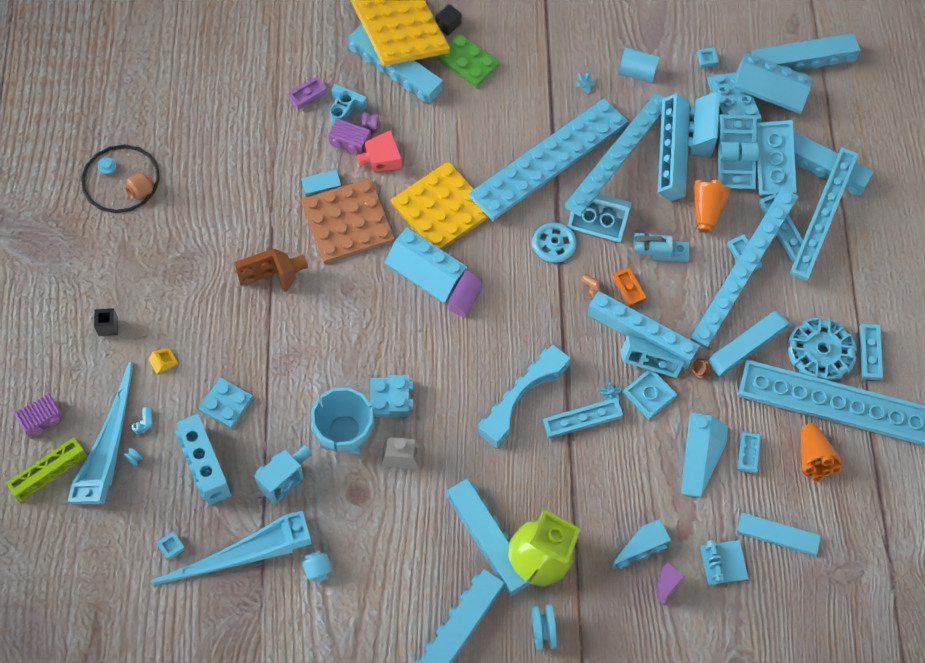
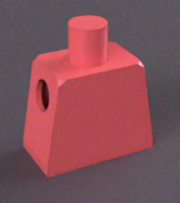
M391 131L364 143L365 153L356 155L359 166L369 163L373 172L402 168L401 157Z

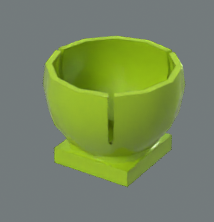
M544 509L538 520L528 521L522 525L509 542L508 558L514 571L527 582L538 569L534 577L529 581L530 584L544 587L558 583L573 565L574 546L580 528Z

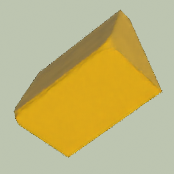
M170 348L153 351L149 358L156 374L162 373L178 364Z

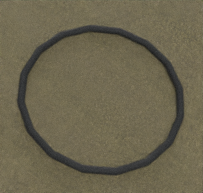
M125 144L110 146L96 153L85 165L81 176L82 191L88 201L100 210L113 213L132 211L144 205L156 192L160 180L159 168L153 157L140 147ZM120 148L138 150L149 157L155 167L156 181L152 193L142 202L131 208L115 210L102 207L94 202L85 189V175L89 165L99 155L109 150Z

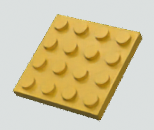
M449 161L390 200L391 205L418 235L441 250L489 218L469 197V192L473 188Z

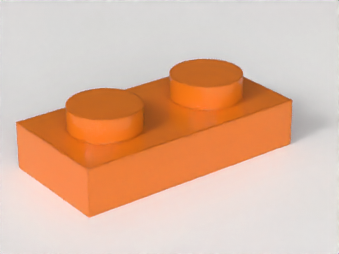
M629 267L612 274V279L628 307L631 308L646 301L647 297Z

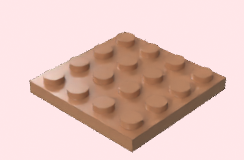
M371 178L301 199L324 264L395 242Z

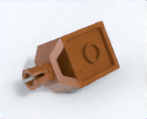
M276 249L234 262L240 285H249L256 280L269 278L277 273L284 292L288 291L295 280L294 273L308 268L304 254L289 259L287 253Z

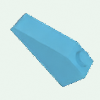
M627 335L621 349L624 363L675 378L678 377L684 364V360L646 340Z

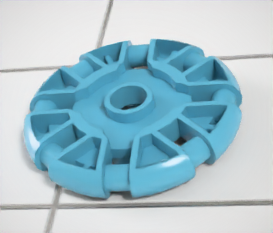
M821 318L806 320L802 322L800 327L797 326L792 331L788 340L790 344L789 348H787L789 359L792 365L799 369L801 374L833 382L843 378L845 373L848 374L854 367L857 359L855 356L857 347L851 333L848 334L844 326L830 319L828 321L821 320ZM821 327L826 328L827 332H820ZM803 344V347L799 348L797 345ZM818 346H825L828 352H820ZM842 350H845L847 354H842ZM804 358L809 362L806 365L802 362ZM836 363L840 365L839 369L835 366ZM825 368L824 372H818V369L822 370Z

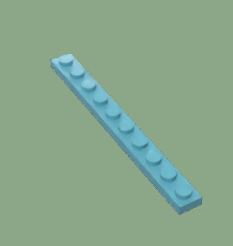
M657 92L653 95L565 203L566 209L581 217L662 116V100L666 97Z
M781 188L692 334L691 341L705 349L708 348L797 201L798 195Z

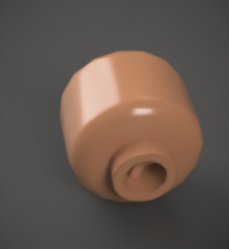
M140 172L126 180L125 190L130 198L140 200L152 193V185L154 183L149 175Z

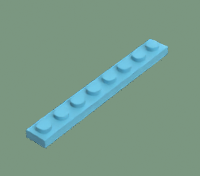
M841 147L790 275L805 281L808 280L858 153Z

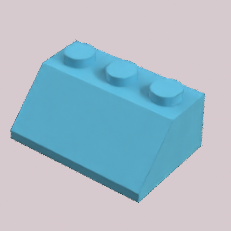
M714 92L696 99L694 107L691 106L690 117H693L692 122L689 123V132L692 133L688 139L690 155L712 157L718 134L720 92Z
M598 194L581 217L571 211L568 227L572 230L621 243L632 202Z

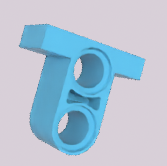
M337 84L333 85L331 91L332 99L335 101L330 108L332 125L337 118L348 121L355 109L362 112L366 110L367 98Z

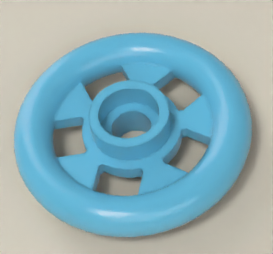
M552 222L544 224L536 230L532 239V245L535 253L541 259L551 263H559L573 255L576 250L577 240L574 232L568 226ZM552 230L561 231L560 235L556 233L552 234ZM543 234L547 235L545 241L540 239ZM568 237L569 244H564L563 238ZM546 246L551 251L546 253L542 248ZM563 249V254L558 255L556 251Z

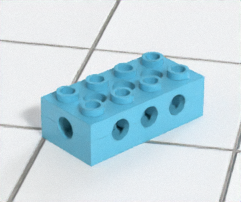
M199 414L176 422L178 430L175 431V434L202 500L207 499L210 506L231 497L229 487Z

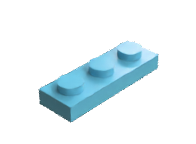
M861 324L859 331L862 379L881 381L883 369L880 325Z

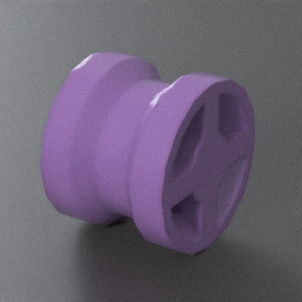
M364 113L362 127L377 132L379 115L374 114L372 116Z

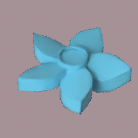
M591 72L585 76L578 74L581 82L577 84V87L583 88L584 92L589 93L590 86L596 84L593 80H590Z
M608 382L607 389H600L598 392L606 395L604 401L617 398L619 402L618 394L622 389L619 387L613 389V385Z

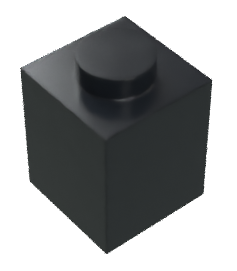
M448 4L435 16V21L441 32L449 36L462 24V13L451 4Z
M114 308L94 309V328L99 337L118 335V316Z

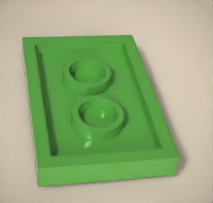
M460 33L448 44L450 47L448 54L436 56L438 61L475 88L499 67V61Z

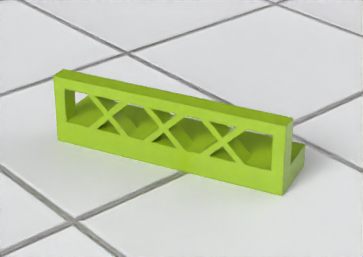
M73 437L6 482V485L20 503L88 456ZM73 444L75 445L74 448L66 452L67 448H69ZM57 458L56 460H54L52 463L49 464V461H50L51 459ZM40 469V471L32 475L33 471ZM23 481L22 483H20V484H19L18 486H16L15 488L13 487V485L16 484L17 482Z

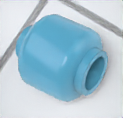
M317 551L305 556L306 560L303 561L302 566L309 580L315 579L317 583L328 579L327 574L332 572V566L327 554Z

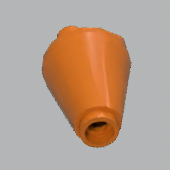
M695 180L693 191L697 230L711 233L728 200L731 188L722 185L720 180H711V182Z
M812 423L803 426L801 429V469L803 474L818 482L828 475L839 473L842 470L841 458L820 428Z

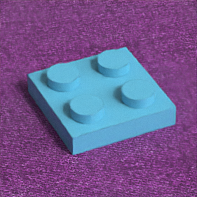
M220 377L198 409L203 414L232 430L254 398L253 395Z

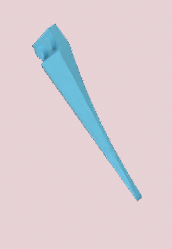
M131 361L128 363L118 393L100 434L72 483L68 502L71 504L105 503L108 487L112 486L134 366V363Z
M303 510L282 516L252 535L213 555L153 579L151 585H158L293 553V549L310 545L312 543Z

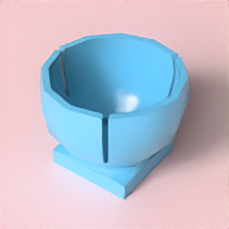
M349 387L331 389L317 399L311 410V430L321 443V448L338 453L346 452L360 455L362 445L367 442L374 428L373 407L362 393Z

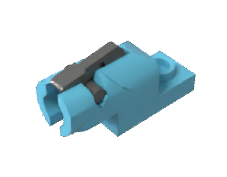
M635 233L633 252L651 255V260L688 262L689 242L672 241L673 236Z

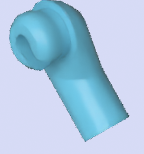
M145 407L142 409V420L134 423L132 426V430L136 434H144L152 426V408Z

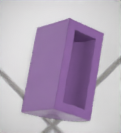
M465 270L449 299V311L464 318L467 317L482 289L481 281L467 270Z
M668 563L663 567L655 587L656 596L662 605L676 591L684 577Z

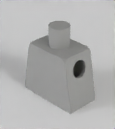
M387 437L383 446L381 466L419 469L421 449L416 440Z

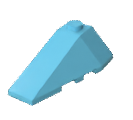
M691 414L688 423L681 495L701 498L726 446L728 426L713 416Z

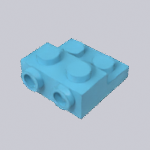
M390 375V378H370V404L374 410V417H409V410H413V399H409V392H413V380H409V375Z

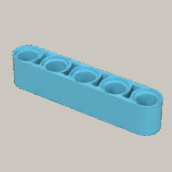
M778 310L773 311L711 356L708 361L711 364L712 370L719 377L724 376L783 333L790 326V323Z

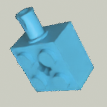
M303 445L293 456L284 449L281 453H276L271 458V462L266 466L263 465L256 471L254 477L258 489L274 506L304 480L301 464L313 455L310 449Z

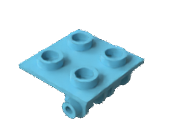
M740 540L722 543L708 541L707 545L700 546L708 585L748 580Z

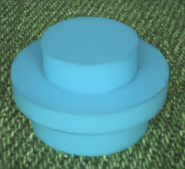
M106 157L98 162L97 167L100 173L111 175L116 169V163L112 158Z

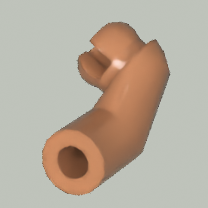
M588 274L582 276L581 281L590 286L588 297L593 300L598 291L601 292L600 282Z

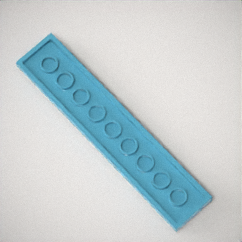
M604 98L469 192V197L494 221L626 127L628 120Z
M746 360L737 397L925 446V405L751 360Z

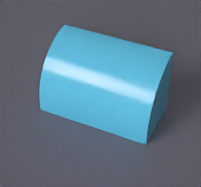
M625 47L618 74L652 83L659 57Z

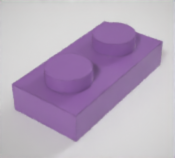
M316 76L287 94L291 102L299 109L328 91L327 87Z

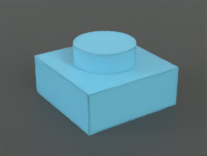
M715 48L697 50L700 68L718 66L719 60Z
M174 531L156 542L168 561L185 550Z

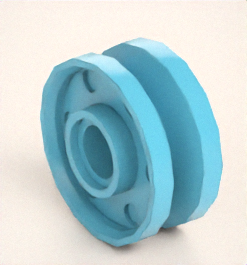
M546 605L545 615H541L538 606H532V623L536 650L543 649V640L548 641L550 649H556V627L552 605Z

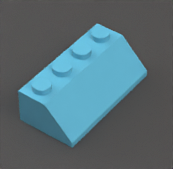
M745 52L737 69L733 89L801 114L811 88L812 78L804 73L795 72L788 67H782L773 61H767L759 58L757 55Z
M407 227L395 240L385 261V265L444 304L449 300L465 270H467V266Z

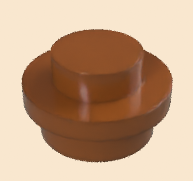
M697 359L692 365V371L695 376L705 378L711 372V364L706 359Z

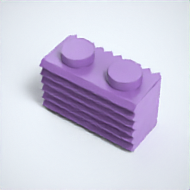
M337 118L328 135L329 143L335 148L347 149L352 154H363L365 151L364 143L371 139V130Z
M50 394L14 413L29 438L31 436H39L45 428L58 425L61 419L64 418Z

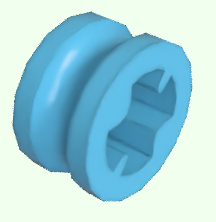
M129 448V452L124 453L123 456L132 465L137 467L138 461H142L143 457L134 449Z

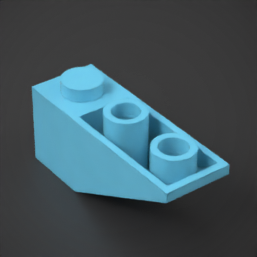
M658 519L646 524L638 530L615 559L612 566L613 570L618 567L624 569L631 565L630 562L638 560V562L643 561L649 557V554L654 552L659 554L668 549L667 547L671 540L661 520Z

